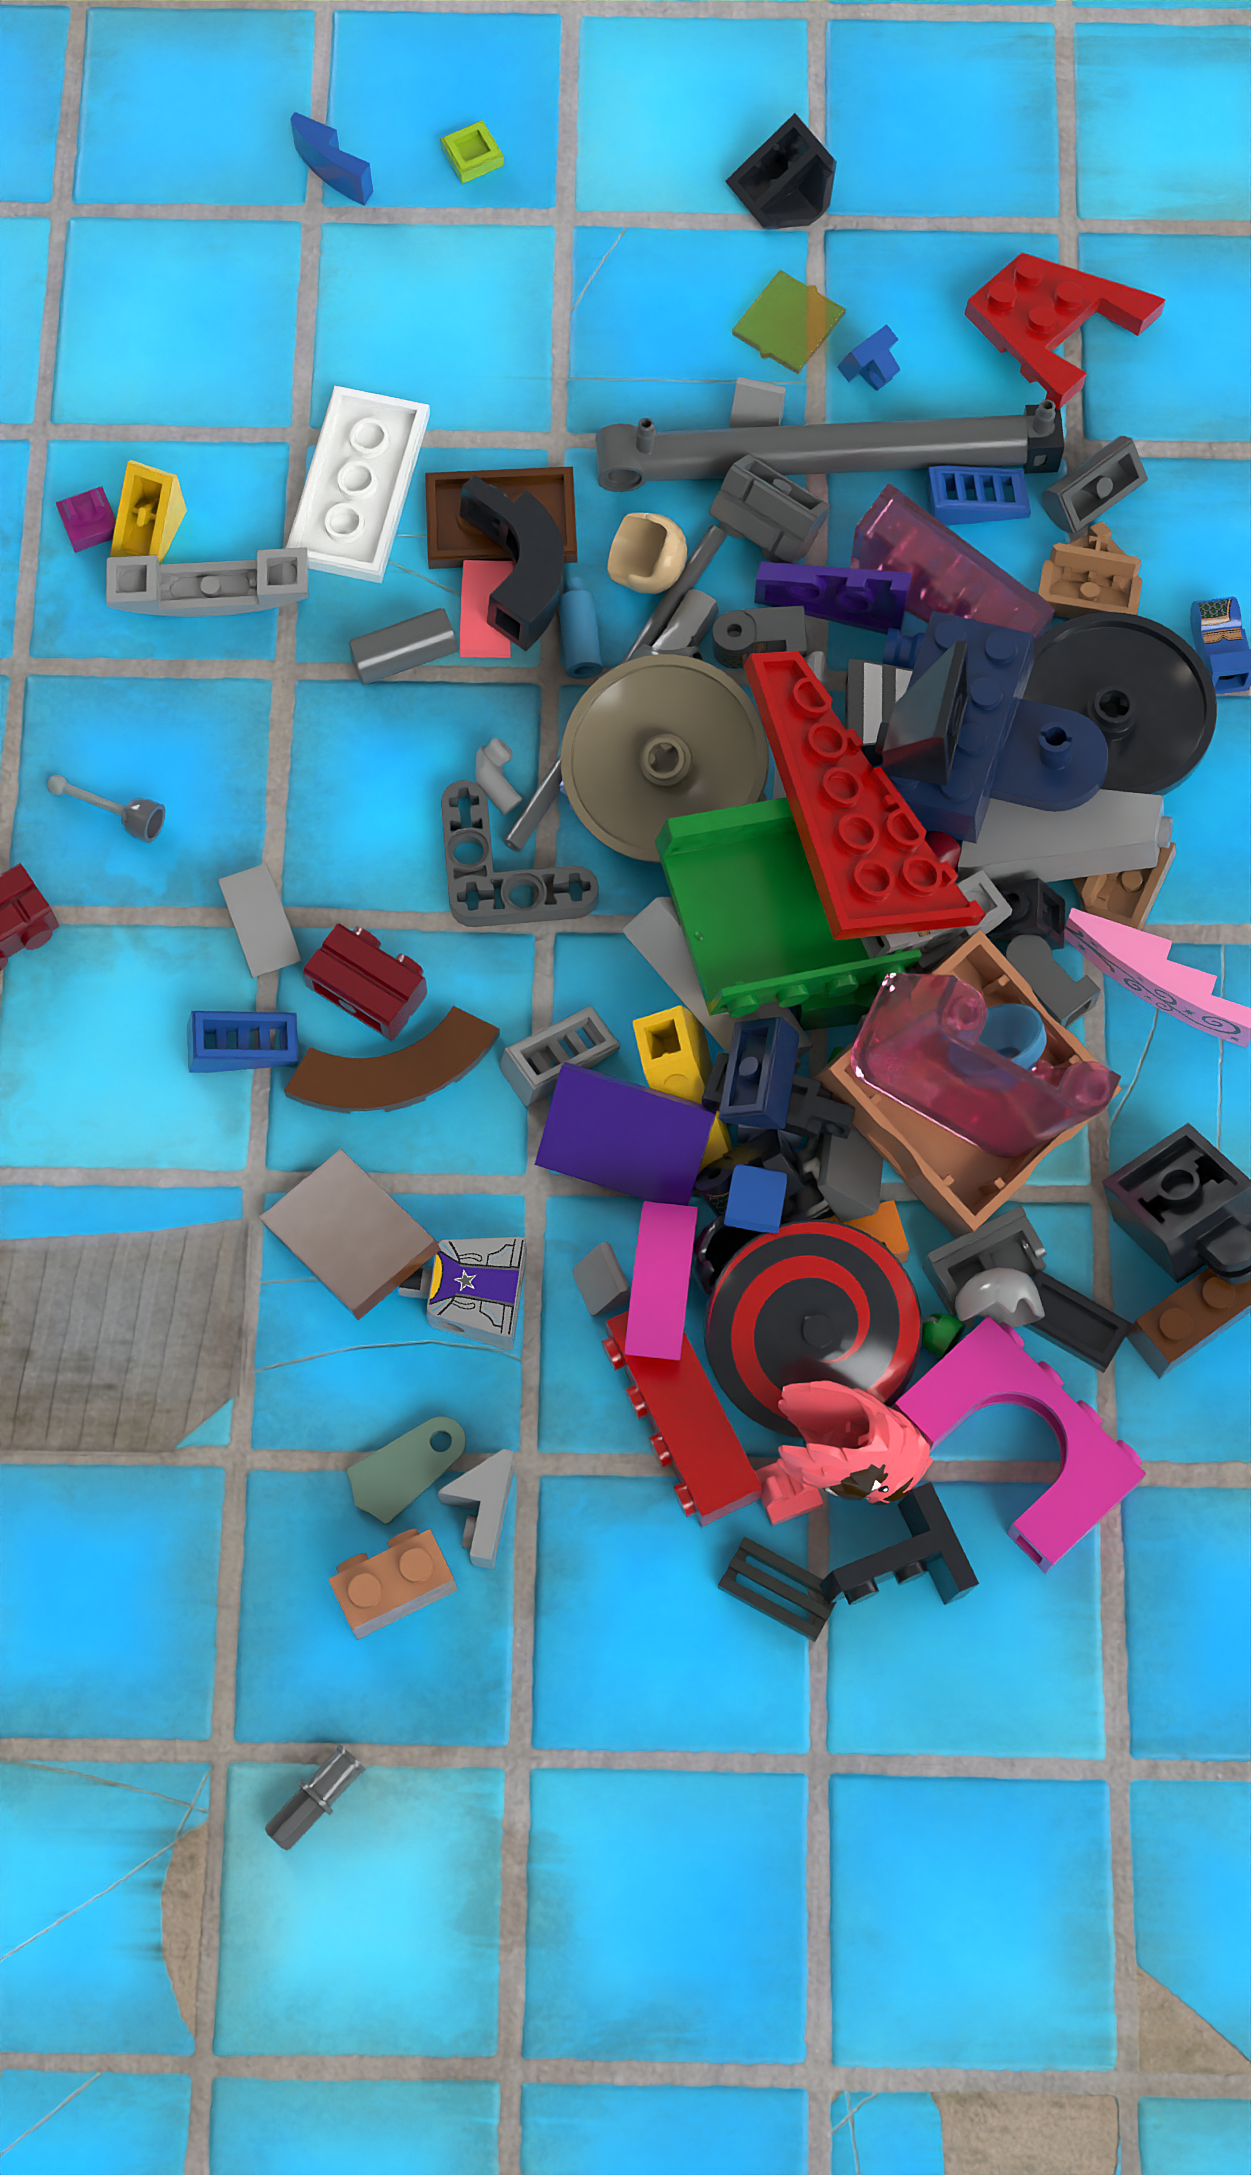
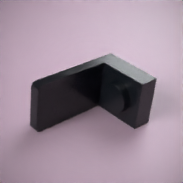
M1040 878L995 885L1012 908V913L986 934L988 939L1021 933L1040 936L1047 941L1051 950L1064 948L1065 900Z

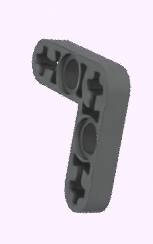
M465 780L454 782L446 788L442 795L441 808L448 894L452 915L458 923L466 927H485L585 917L594 911L599 899L598 881L590 870L582 866L494 873L488 802L485 791L480 785ZM461 798H469L472 805L470 809L472 828H462L460 810L457 808ZM467 842L475 843L483 850L481 859L470 865L462 864L454 857L457 847ZM571 883H580L581 890L585 891L582 893V900H571L570 894L567 893ZM545 884H553L554 904L547 905L548 897ZM527 885L535 888L539 898L531 907L520 908L510 901L511 892L518 886ZM501 888L503 909H496L494 889ZM477 892L478 898L482 900L479 901L477 910H468V906L464 902L467 900V893Z

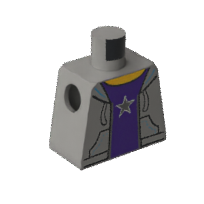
M499 1237L438 1241L437 1243L441 1250L435 1254L434 1266H421L399 1285V1296L428 1299L426 1315L429 1326L505 1350H513L527 1257L526 1238Z

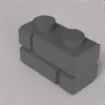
M747 454L735 462L729 469L721 485V490L718 492L709 510V514L720 521V528L728 535L735 538L746 537L762 547L761 553L773 563L795 564L809 552L819 533V529L831 510V505L755 457Z

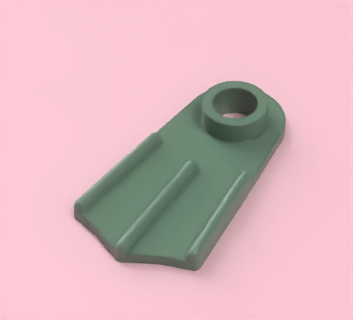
M449 1417L431 1418L349 1467L346 1472L352 1486L354 1505L373 1515L385 1525H388L461 1458L466 1447V1436L460 1424ZM439 1433H446L452 1439L450 1448L444 1452H437L432 1448V1440Z

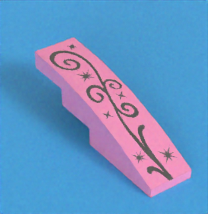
M1074 908L1071 909L1064 928V939L1102 972L1147 1003L1188 1025L1247 1048L1251 1041V1008L1211 995L1217 976L1166 960L1172 944L1171 940Z

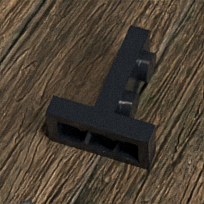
M931 1482L912 1489L897 1504L913 1538L832 1570L819 1584L828 1605L843 1598H846L849 1605L857 1604L879 1593L877 1584L895 1577L897 1584L902 1585L923 1576L928 1571L944 1605L965 1597L979 1584Z

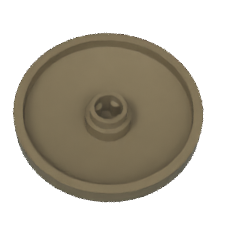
M658 654L636 658L613 668L600 677L588 688L573 709L566 725L561 746V773L564 788L575 814L583 825L597 839L614 851L635 860L654 864H661L654 841L666 819L760 802L769 772L767 735L761 717L745 691L731 677L715 666L699 659L675 654Z

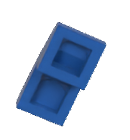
M294 112L290 118L294 145L304 162L333 189L365 206L373 193L370 163L339 149L336 129Z

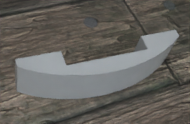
M307 548L257 550V560L160 565L157 555L107 558L106 604L109 608L160 616H222L272 609L309 597Z

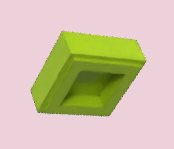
M483 120L440 138L441 149L462 184L504 166V155Z

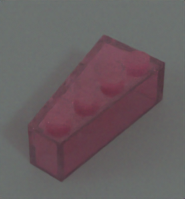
M890 483L886 485L855 527L850 568L912 573L906 611L927 624L929 623L932 611L1033 633V645L1050 630L1055 609L1043 597L1030 591Z

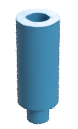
M568 578L564 581L565 593L560 596L558 602L566 673L571 678L587 679L597 676L603 670L594 596L591 592L585 591L582 578Z

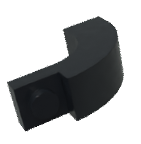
M474 475L462 486L459 516L499 544L509 554L515 565L511 574L489 595L487 624L524 651H527L546 631L557 610L564 568L562 538L556 523L547 509L527 490L513 503L499 487L488 485Z

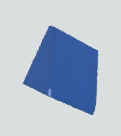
M736 1165L733 1170L724 1224L758 1232L778 1234L787 1174L748 1165Z

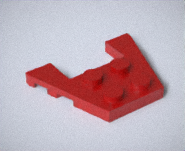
M1021 253L968 299L964 315L1000 353L1008 350L1021 364L1020 373L1029 383L1037 381L1047 391L1045 400L1053 401L1055 409L1059 410L1083 388L1087 373L1052 351L1095 312L1100 313L1139 336L1161 316L1166 300L1148 292Z

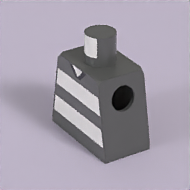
M849 659L845 681L846 730L853 728L864 743L861 751L872 766L882 765L883 755L876 754L878 730L881 722L890 723L894 704L906 693L913 669L860 659Z

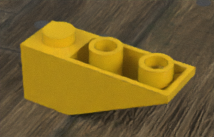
M682 1005L633 1020L632 1023L643 1071L649 1087L702 1104V1096L713 1069L702 1023L691 1011ZM719 1111L716 1113L700 1172L712 1162L723 1157V1154L732 1150L727 1124L718 1119Z

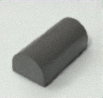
M1126 436L1117 437L1043 492L1042 502L1051 520L1060 529L1075 535L1148 480L1133 439Z
M438 608L357 637L349 642L351 661L363 686L458 652L456 639L444 608Z

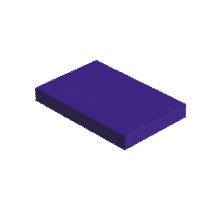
M564 1062L559 1072L534 1165L651 1202L690 1206L695 1189L694 1184L700 1172L717 1111L703 1107L702 1104Z

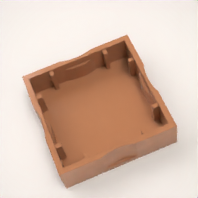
M980 929L960 941L812 1078L821 1081V1087L833 1093L832 1101L855 1107L853 1125L954 1238L968 1232H974L1028 1180L1037 1164L1050 1151L1063 1142L1070 1140L1122 1090L1076 1036L1047 1013L1035 996L1031 986ZM1010 1003L1029 1006L1039 1013L1047 1035L1045 1049L1032 1071L1021 1076L1015 1084L996 1087L995 1084L973 1082L964 1078L958 1072L948 1052L949 1042L953 1033L966 1019L989 1007ZM1010 1057V1058L1004 1059V1060H1002L1001 1062H999L998 1064H1002V1063H1004V1062H1006V1061H1009V1060L1013 1059L1014 1057Z

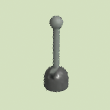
M53 775L47 781V788L54 795L65 793L122 816L121 823L125 831L134 838L151 843L162 829L165 820V807L160 803L150 799L137 798L123 806L67 784L66 779L61 775Z

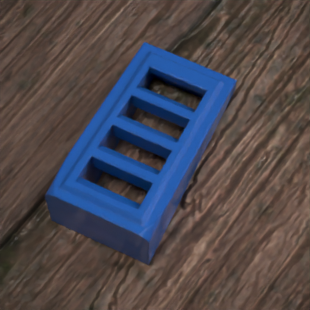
M966 466L928 467L925 487L932 527L1030 518L1031 510L1024 469ZM1012 485L1015 502H1005L1003 486ZM992 487L994 501H986L984 488ZM974 489L975 501L967 500L965 490ZM955 491L956 500H949L947 492Z
M191 1011L187 1024L189 1073H213L298 1065L297 1014L286 1012ZM270 1029H279L280 1050H271ZM258 1030V1050H250L249 1031ZM236 1032L237 1049H228L227 1033ZM205 1035H215V1049H206Z

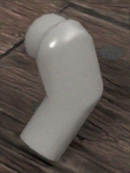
M494 738L487 746L482 745L476 753L475 780L499 811L506 815L523 798L504 778L503 765L512 759V750L502 739Z

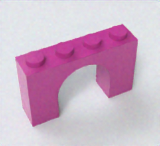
M988 1316L896 1401L893 1410L900 1412L915 1428H918L927 1444H929L930 1453L970 1415L990 1405L1014 1404L1022 1406L1039 1415L1050 1426L1057 1438L1061 1455L1060 1471L1057 1480L1011 1525L1006 1533L1046 1574L1141 1482L1146 1473L1139 1467L1142 1465V1460L1133 1448L1122 1440H1118L1115 1443L1100 1427L1103 1422L1096 1411L1082 1400L1076 1403L1061 1388L1064 1383L1058 1373L1044 1361H1040L1037 1364L1022 1349L1025 1346L1024 1341L1010 1325L1005 1322H1001L998 1325Z

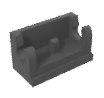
M1020 1205L983 1224L974 1232H968L928 1253L922 1269L948 1314L956 1317L958 1316L955 1309L956 1296L974 1275L1001 1267L1013 1268L1032 1277L1038 1269L1041 1271L1045 1270L1046 1265L1042 1257L1047 1255L1026 1217V1212Z

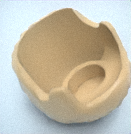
M630 513L626 515L610 548L607 572L610 579L639 593L658 594L670 588L681 575L687 559V545L682 529L672 519L657 513Z

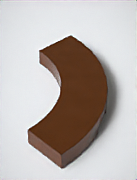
M453 1006L442 1022L427 1036L415 1044L391 1054L370 1058H347L324 1053L310 1047L284 1092L286 1097L304 1105L338 1113L351 1114V1111L365 1112L375 1110L388 1112L406 1108L425 1101L426 1097L444 1089L452 1082L457 1083L490 1051L500 1036V1030Z

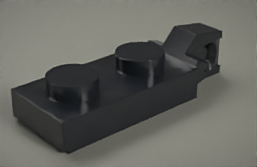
M718 1052L702 1096L703 1107L719 1112L729 1059L728 1053ZM794 1074L786 1126L784 1129L778 1130L801 1137L806 1135L818 1139L820 1132L848 1139L855 1118V1107L832 1101L833 1093L822 1088L821 1081Z

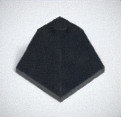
M956 640L894 704L890 723L881 722L876 740V754L883 755L884 770L887 776L948 786L970 694L967 642Z

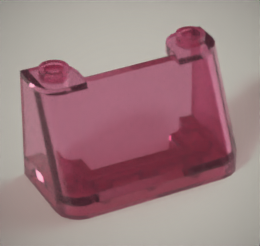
M887 973L855 1040L850 1055L851 1067L855 1075L863 1083L983 1152L1003 1158L1017 1157L1105 1110L1122 1077L1094 1061H1080L1069 1068L1054 1067L1043 1059H1038L1032 1071L1029 1072L980 1043L978 1039L987 1018L986 1003L982 994L954 975Z

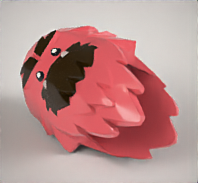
M826 1380L796 1383L783 1387L782 1397L784 1399L778 1402V1408L789 1417L787 1420L799 1429L808 1444H806L807 1448L782 1445L778 1448L782 1459L777 1460L780 1469L793 1477L797 1482L824 1489L826 1493L844 1500H862L865 1498L870 1504L885 1506L889 1502L905 1497L916 1486L933 1462L932 1457L929 1456V1444H927L918 1428H915L900 1412L887 1407L872 1395L858 1388L851 1389Z

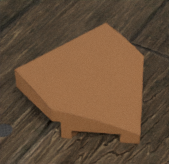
M1101 521L1091 526L1087 535L1067 545L1059 542L1052 546L1049 560L1043 563L1035 612L1069 619L1099 612H1121L1137 615L1142 579L1138 576L1141 561L1137 556L1126 555L1110 538L1112 531Z
M1170 842L1169 848L1160 847L1157 867L1071 879L1084 911L1142 931L1176 855V844Z

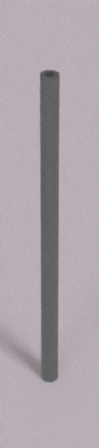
M711 525L685 563V568L678 580L668 589L619 665L627 662L632 653L642 645L646 644L653 647L657 639L667 628L668 623L688 590L694 588L726 539L727 534L720 527ZM561 753L503 840L504 844L515 852H521L560 792L561 787L559 785L562 782Z

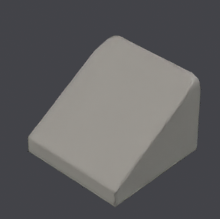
M738 377L729 428L780 426L784 414L786 388Z
M607 1241L595 1247L573 1269V1277L591 1316H598L628 1304L629 1285L611 1244H608Z

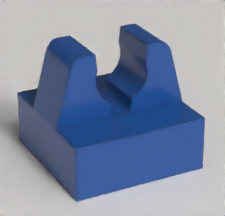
M886 324L853 349L837 368L848 382L861 375L878 391L900 371V367L889 351L899 339Z

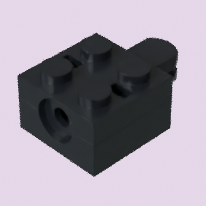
M1189 1123L1102 1181L1113 1221L1177 1284L1205 1264L1229 1285L1244 1284L1251 1280V1179Z

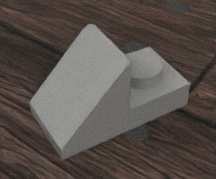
M500 1450L440 1489L437 1493L442 1504L479 1511L478 1516L468 1515L462 1541V1548L471 1549L469 1556L473 1566L494 1569L516 1463L514 1451Z

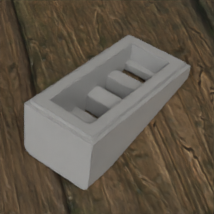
M589 1006L505 1048L500 1062V1070L524 1105L529 1106L555 1091L559 1072L564 1062L590 1069L617 1052L620 1045L593 1007ZM582 1028L595 1047L588 1050L576 1031ZM564 1039L575 1057L570 1059L559 1042ZM546 1051L556 1066L550 1068L541 1053Z

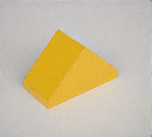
M133 460L127 462L110 556L157 555L160 565L162 564L187 511L177 475Z

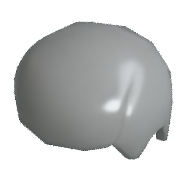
M997 1267L974 1275L961 1288L955 1301L958 1318L960 1321H964L969 1329L974 1327L976 1316H980L983 1319L990 1316L998 1325L1001 1322H1005L1012 1328L1036 1322L1045 1316L1040 1296L1033 1280L1027 1274L1013 1268Z

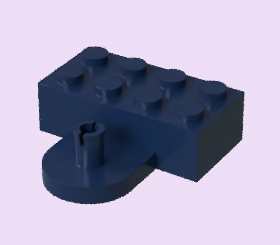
M932 611L906 692L958 640L967 642L970 694L948 786L888 776L927 832L941 831L954 839L976 844L991 798L1052 812L1074 809L1093 798L1102 787L1108 771V746L1102 731L1092 720L1083 714L1022 699L1034 663L1033 633ZM883 761L881 768H882L883 771L885 772V770H884V761Z

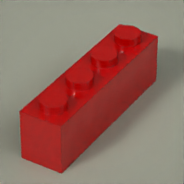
M629 1310L607 1320L606 1334L608 1338L601 1341L602 1347L614 1371L623 1367L632 1385L625 1389V1393L636 1417L640 1419L647 1416L656 1434L648 1439L660 1466L664 1468L671 1465L680 1483L672 1488L684 1515L688 1517L695 1514L700 1526L703 1527L761 1498L762 1486L685 1332L683 1334L680 1360L628 1355L624 1353Z

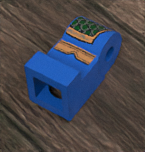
M1236 597L1193 601L1190 621L1195 651L1211 676L1216 695L1249 690L1251 686V649H1249L1245 629L1242 628L1241 612ZM1235 675L1228 680L1219 679L1220 676Z

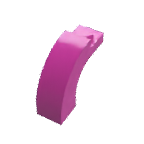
M644 1201L636 1248L624 1354L680 1360L698 1207Z

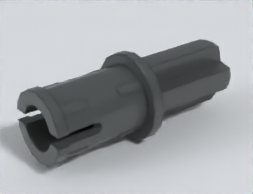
M342 1745L336 1748V1752L306 1783L303 1780L297 1783L301 1788L266 1825L265 1831L267 1835L286 1851L291 1849L325 1812L331 1815L333 1810L330 1806L360 1773L366 1770Z

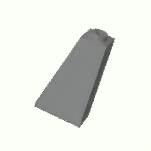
M1100 789L1093 798L1083 805L1058 812L1039 810L991 798L977 843L967 841L962 843V851L958 862L960 881L969 878L981 870L986 873L994 885L1035 878H1040L1045 883L1157 867L1160 847L1169 848L1173 817L1164 815V802L1161 795Z
M657 897L622 929L632 944L728 1054L730 1053L735 1022L782 1017L799 1034L794 1072L801 1066L802 1063L799 1058L810 1050L813 1044L788 1007H779L778 1002L761 1005L755 1012L741 1017H730L728 1012L709 1016L672 897Z

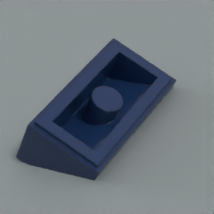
M782 1017L735 1022L718 1118L720 1121L766 1129L785 1128L799 1045V1034Z

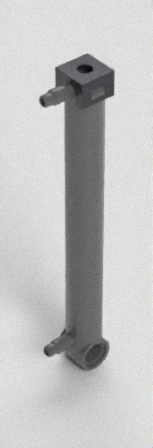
M1047 399L1037 405H1025L1023 415L676 431H656L652 419L642 418L638 423V427L631 424H613L599 430L595 437L598 483L605 490L612 492L633 491L643 486L646 482L725 478L732 465L747 454L755 457L783 476L916 470L935 466L982 467L1023 465L1024 474L1058 472L1065 448L1061 409H1055L1054 402Z

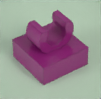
M102 486L56 502L58 512L75 553L113 540L116 519Z

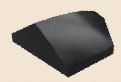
M794 113L725 182L766 230L809 226L819 219L831 204L837 161L801 118Z

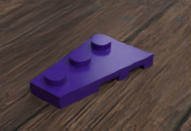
M761 562L756 577L754 603L770 607L804 606V613L807 616L887 635L889 627L899 629L900 631L902 629L912 573Z

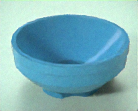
M1015 1003L1000 1004L977 1012L966 1019L953 1033L949 1042L948 1052L954 1066L964 1078L977 1083L995 1084L996 1087H1005L1015 1084L1021 1076L1032 1071L1045 1049L1047 1035L1039 1013L1033 1008ZM1010 1057H1014L1013 1059H1011V1060H1009V1061H1006V1062H1004V1063H1002V1064H998L999 1062H1001V1061L1004 1060V1059H1007V1058H1010Z

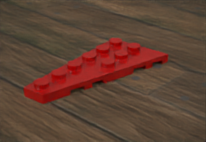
M799 651L750 654L744 664V669L833 939L841 940L979 925L986 916L985 912L976 900L969 902L955 883L958 874L948 860L941 863L924 839L927 831L880 766L874 769L861 751L864 743L853 728L846 730L831 709L833 699Z

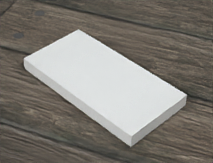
M334 385L286 549L307 548L309 569L382 584L429 420L430 408L428 404Z

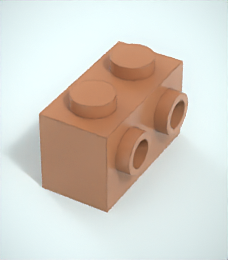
M416 1528L402 1532L387 1542L388 1550L370 1559L366 1553L351 1557L336 1567L337 1575L328 1579L357 1640L458 1590L454 1577L430 1529L420 1534Z

